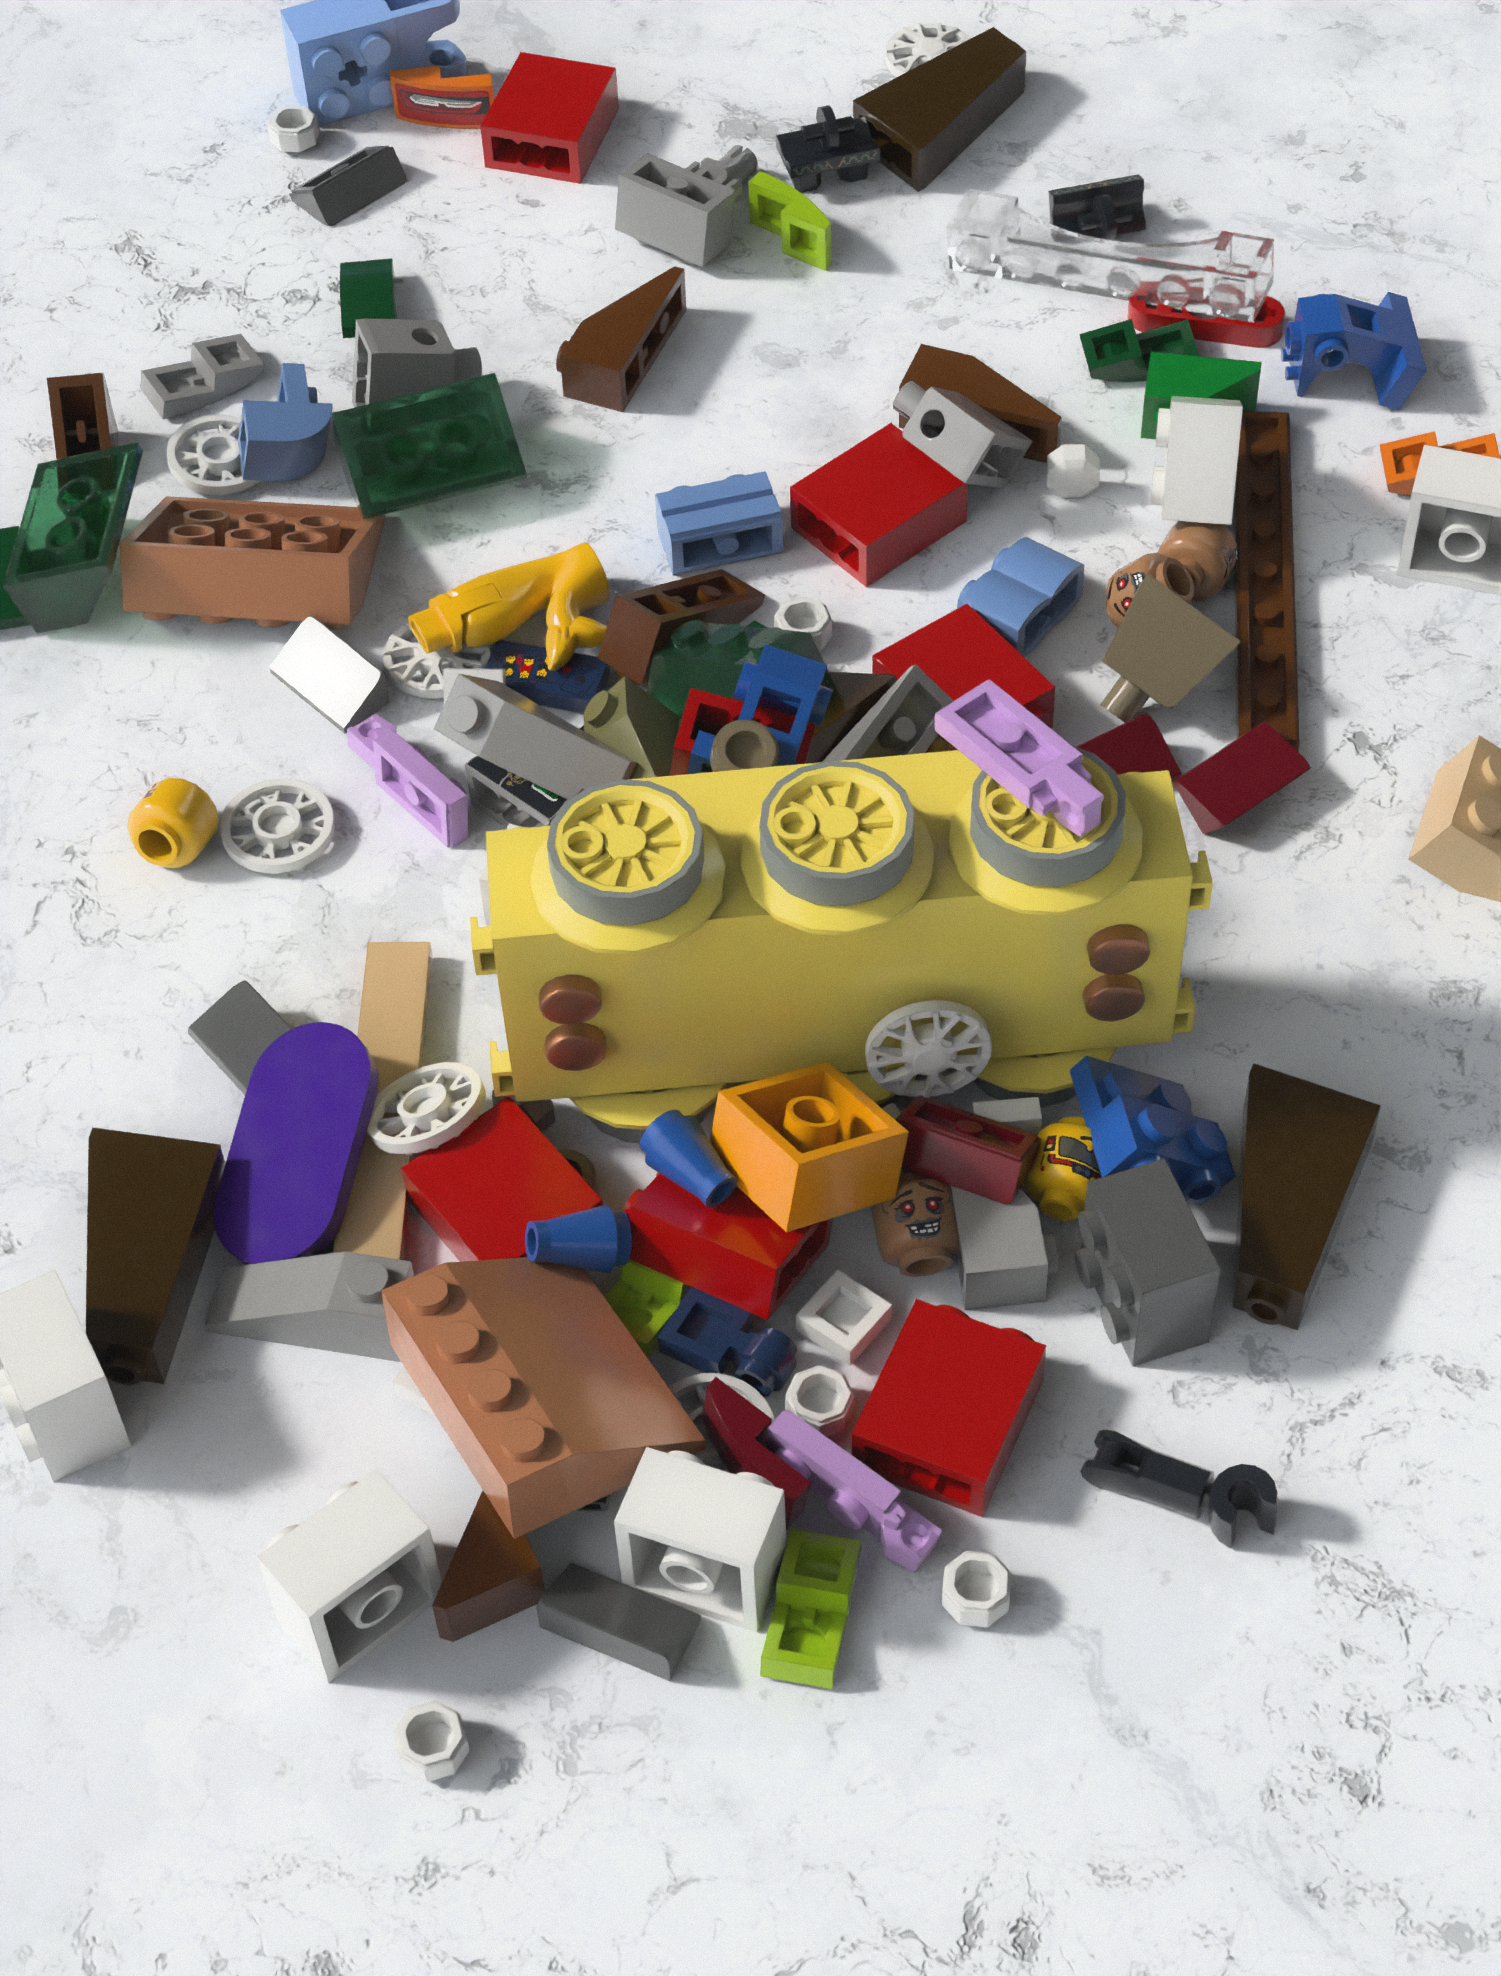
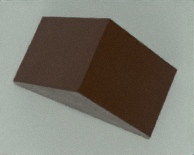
M104 373L47 378L60 490L117 485L118 428Z
M483 1490L432 1604L439 1637L451 1642L537 1605L545 1592L541 1566L525 1534L516 1539L512 1537Z

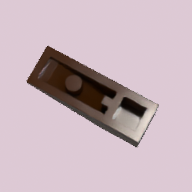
M676 266L670 268L580 323L569 341L565 340L561 344L557 354L556 369L562 376L564 397L624 412L687 310L684 268Z
M920 345L899 385V391L906 383L913 381L926 391L932 386L958 392L1033 441L1023 458L1047 463V455L1060 447L1061 416L976 357L930 345ZM899 413V428L904 429L909 420Z
M719 569L617 595L598 659L616 669L621 679L626 676L636 685L640 686L676 676L763 604L765 594L727 571Z

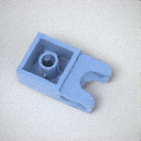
M315 0L281 9L280 14L292 85L300 106H307L315 113L320 126L394 106L389 70L440 66L441 78L467 76L466 56L455 43L449 40L428 41L434 32L457 20L460 12V1Z

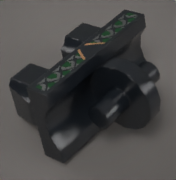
M830 105L817 108V123L801 126L799 131L776 135V148L788 171L794 188L801 193L817 190L818 186L821 185V173L836 170L840 180L848 183L864 180L867 178L869 163L880 161V147L873 140L865 117L853 119L852 116L836 119Z
M1137 174L1048 191L1051 241L1053 244L1061 246L1098 238L1102 242L1114 240L1116 235L1146 230L1143 210L1144 179Z

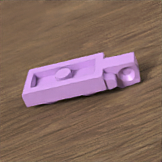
M990 679L935 713V731L1026 807H1032L1034 812L1042 816L1052 811L1057 822L1079 837L1084 836L1102 823L1101 801L1104 800V795L1091 785V774L1082 765L1083 754Z
M373 714L371 718L347 729L348 747L375 770L376 784L446 847L453 848L469 838L468 810L470 808V801L465 789L457 780L448 779L430 763L426 754L419 747H412L397 734L396 726L377 714Z
M789 1409L787 1411L783 1410L769 1426L765 1447L811 1481L810 1490L826 1501L828 1510L837 1520L855 1530H859L862 1527L877 1537L878 1542L882 1544L884 1557L914 1573L919 1569L938 1544L942 1530L899 1499L901 1490Z

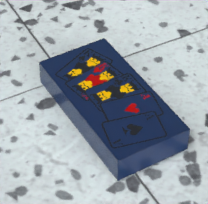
M504 640L496 642L485 668L506 669V686L540 706L584 713L590 700L597 693L604 690L610 675V666L598 659L597 656L574 653L570 661L562 668L550 671L547 665L545 647Z

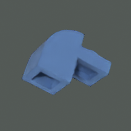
M282 363L277 401L243 400L238 436L243 480L288 481L298 479L314 471L324 459L333 407L332 403H318L316 387H308L304 364Z

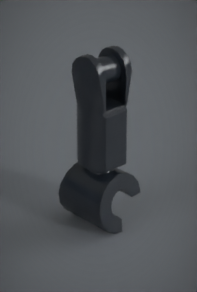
M1098 1431L1094 1440L1098 1448L1093 1460L1084 1462L1080 1471L1082 1477L1093 1486L1137 1497L1195 1519L1201 1517L1203 1510L1208 1511L1212 1533L1219 1542L1230 1549L1236 1538V1510L1243 1509L1251 1512L1256 1517L1260 1530L1274 1535L1277 1489L1275 1481L1267 1471L1255 1465L1240 1464L1227 1468L1218 1474L1214 1480V1471L1153 1450L1116 1431ZM1123 1462L1139 1467L1137 1474L1121 1469Z

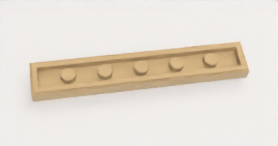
M368 942L357 1037L367 1047L379 1072L377 1096L398 1078L422 1067L433 957L430 942ZM385 1113L382 1119L400 1115L399 1113ZM403 1130L397 1132L396 1134L392 1135L391 1137L397 1136V1135L400 1134ZM367 1131L345 1216L335 1236L333 1253L346 1251L404 1260L409 1197L400 1168L413 1160L414 1153L406 1155L385 1152L373 1143Z

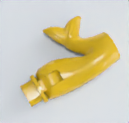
M584 542L548 557L513 565L471 579L445 594H440L430 599L428 609L409 615L408 620L413 634L426 654L448 647L452 653L461 651L462 641L469 648H478L495 643L516 631L536 613L548 607L546 613V624L548 626L546 634L547 665L550 671H555L570 661L577 647L595 648L602 645L607 626L593 619L583 617L580 613L606 603L609 600V585L599 558L592 547Z

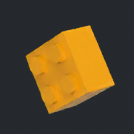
M825 1061L718 1091L710 1141L727 1169L737 1178L736 1186L785 1232H789L895 1199L909 1131L834 1066Z

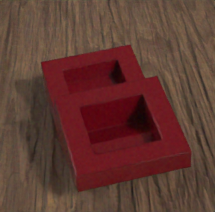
M715 1377L707 1386L702 1410V1419L719 1457L730 1473L735 1475L740 1472L754 1473L766 1478L775 1487L784 1490L787 1531L804 1511L811 1481L765 1447L767 1432L772 1418L719 1378Z

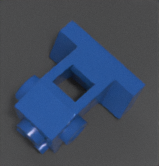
M1387 292L1379 306L1338 294H1318L1310 297L1298 298L1295 321H1287L1286 348H1281V361L1290 363V366L1285 367V379L1294 380L1296 393L1299 397L1304 395L1312 381L1322 370L1335 371L1342 368L1347 362H1352L1367 367L1372 373L1379 405L1399 410L1427 371L1408 299L1405 296Z
M765 644L758 664L745 661L733 697L744 701L738 720L753 721L759 706L796 716L790 734L770 727L767 728L773 733L779 746L777 766L800 764L795 762L807 725L810 723L821 727L833 689L821 686L827 664ZM699 730L691 751L687 774L713 772L710 764V754L715 735Z

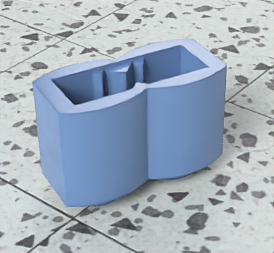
M1024 537L1010 548H1003L995 557L990 571L984 573L977 580L969 581L965 585L958 598L957 609L968 604L1023 657H1026L1041 642L1049 628L1060 623L1080 600L1083 594L1085 565L1028 537Z

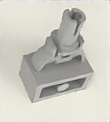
M735 145L719 160L706 157L701 161V166L699 162L695 161L687 168H682L647 153L619 174L615 230L635 238L642 244L652 245L673 254L686 263L704 267L731 244L734 205L741 200V194L743 193L741 182L757 170L758 163L755 154L748 148L742 151L743 146Z

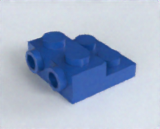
M1087 1055L1069 1070L1085 1124L1092 1134L1093 1150L1102 1177L1165 1159L1186 1202L1200 1206L1216 1197L1221 1192V1189L1236 1177L1226 1149L1227 1141L1218 1123L1192 1114L1191 1100L1184 1090L1183 1084Z

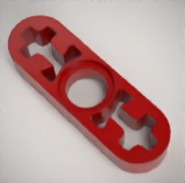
M1145 282L1131 290L1127 318L1128 320L1132 319L1134 328L1141 332L1188 319L1195 340L1264 348L1276 344L1281 339L1285 310L1278 300L1265 295L1161 282ZM1176 309L1182 310L1181 313H1176ZM1208 310L1216 313L1218 317L1214 319H1200L1195 317L1193 313ZM1230 316L1236 317V320H1231Z

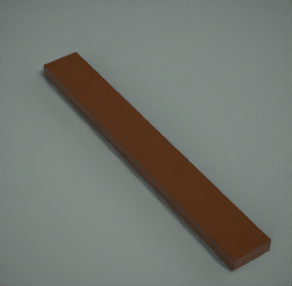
M1242 411L1233 503V530L1238 554L1234 565L1235 637L1240 640V643L1235 648L1237 738L1261 722L1266 721L1299 752L1290 417L1287 412Z

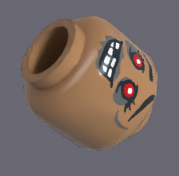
M1179 521L1171 527L1158 550V553L1180 561L1187 568L1194 582V596L1192 598L1194 602L1210 599L1222 590L1238 558L1235 538L1224 524Z
M1157 552L1145 554L1118 569L1109 578L1106 589V610L1112 623L1119 627L1140 583L1147 574L1191 605L1194 596V582L1187 568L1180 561Z
M912 1171L902 1173L899 1177L895 1199L871 1206L878 1250L884 1262L899 1268L901 1274L912 1277L936 1274L951 1266L953 1263L952 1257L957 1255V1252L960 1250L950 1185L938 1180H931L929 1177Z

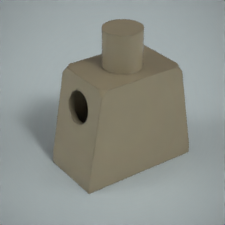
M1147 574L1140 583L1102 659V663L1120 675V678L1100 705L1124 723L1135 718L1149 697L1168 711H1171L1237 647L1240 640Z

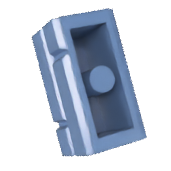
M766 471L749 475L735 474L727 477L725 480L696 486H677L670 491L655 494L658 535L664 552H666L672 575L783 552L782 513L775 494H773Z

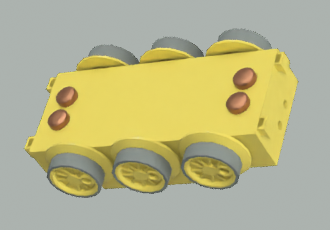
M1075 746L1073 747L1083 754L1082 765L1091 774V785L1104 795V800L1101 801L1102 823L1082 837H1079L1057 822L1052 811L1042 816L1034 812L1032 807H1026L959 750L640 779H618L590 786L567 800L551 821L550 826L516 827L508 830L486 831L491 926L479 927L477 917H470L475 973L476 976L497 974L506 1031L507 1051H498L497 1042L490 1041L491 1074L495 1097L515 1095L516 1103L569 1098L601 1132L624 1142L640 1143V1139L647 1127L660 1115L670 1110H679L684 1116L692 1115L696 1117L700 1124L715 1103L718 1091L723 1090L727 1083L760 1080L828 1061L877 1105L884 1108L892 1102L896 1104L900 1096L881 1087L869 1073L865 1057V1044L869 1033L882 1018L896 1009L921 1001L945 1000L970 1007L980 1014L988 1025L992 1041V1054L984 1070L973 1081L988 1096L998 1100L1039 1097L1040 1108L1066 1102L1077 1095L1069 1070L1086 1055L1110 1062L1118 1047L1172 1042L1173 1034L1193 1032L1196 1008L1189 977L1182 978L1180 989L1179 982L1188 912L1191 910L1209 909L1213 881L1206 851H1198L1197 862L1190 863L1169 770L1143 773L1128 772L1117 775L1098 756ZM933 1017L922 1018L911 1022L912 1027L926 1023H934ZM939 1017L940 1021L945 1019V1017ZM958 1021L950 1029L953 1037L960 1034L969 1025ZM904 1024V1025L900 1026L899 1028L904 1029V1028H906V1026H905V1024ZM887 1036L882 1045L901 1048V1040ZM978 1047L957 1051V1054H976ZM904 1063L891 1064L883 1068L887 1072H891L903 1067Z

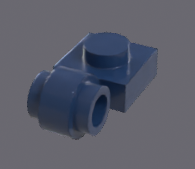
M693 1287L689 1289L658 1335L660 1353L702 1372L723 1374L730 1361L735 1362L737 1370L734 1373V1377L751 1385L763 1397H768L772 1391H780L797 1365L795 1358L797 1347L786 1334L772 1328H765L760 1334L751 1332L752 1314Z

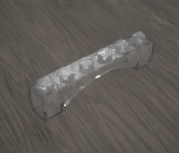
M968 188L946 226L950 270L1129 301L1130 297L1135 296L1137 300L1145 301L1146 304L1157 306L1158 303H1163L1178 310H1183L1184 308L1190 312L1253 323L1273 284L1274 239L1222 230L1219 237L1184 243L1143 244L1105 240L1071 232L1036 218L1019 207L1018 196Z

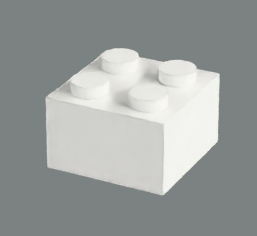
M1171 396L1170 409L1159 408L1156 447H1166L1165 466L1153 467L1151 505L1161 506V520L1232 524L1243 410L1240 400Z
M1424 445L1412 489L1397 576L1501 595L1500 458Z
M56 1269L0 1293V1399L7 1410L28 1462L31 1463L43 1458L53 1482L132 1447L106 1376Z
M646 1447L614 1520L622 1583L689 1611L758 1633L776 1588L786 1548L784 1490L775 1487L769 1480L754 1473L740 1472L735 1475L707 1466L698 1457L687 1452L670 1451L665 1453Z
M378 1469L359 1482H350L340 1487L330 1497L325 1507L300 1525H291L278 1532L268 1543L266 1549L257 1555L279 1625L328 1683L429 1609L442 1583L430 1528Z

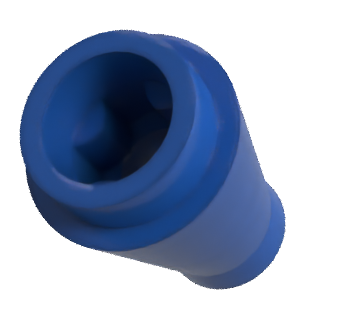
M676 1109L670 1110L656 1118L643 1133L639 1146L646 1154V1165L699 1198L706 1207L714 1208L720 1205L733 1193L737 1185V1178L727 1169L696 1117L692 1115L684 1116Z
M608 1205L547 1220L529 1221L526 1227L525 1248L530 1262H549L610 1273L614 1266H625L631 1254L632 1234L629 1219L625 1212L612 1211Z

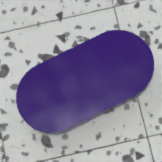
M327 1022L309 1023L293 1028L278 1037L266 1048L252 1071L217 1191L213 1211L214 1227L221 1244L244 1265L308 1257L316 1249L322 1252L334 1240L342 1225L379 1087V1072L374 1059L370 1056L367 1047L347 1028Z

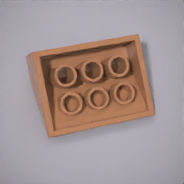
M166 496L119 544L123 611L142 612V617L148 620H168L175 618L177 614L198 616L199 621L209 624L226 623L233 620V618L255 619V624L263 627H280L287 625L290 621L303 622L312 615L330 630L342 629L346 624L351 625L363 607L385 522V509Z
M528 1257L447 1262L381 1290L390 1345L514 1539L629 1486L646 1447L665 1453L683 1451L692 1455L706 1449V1440L585 1269L549 1262H530Z

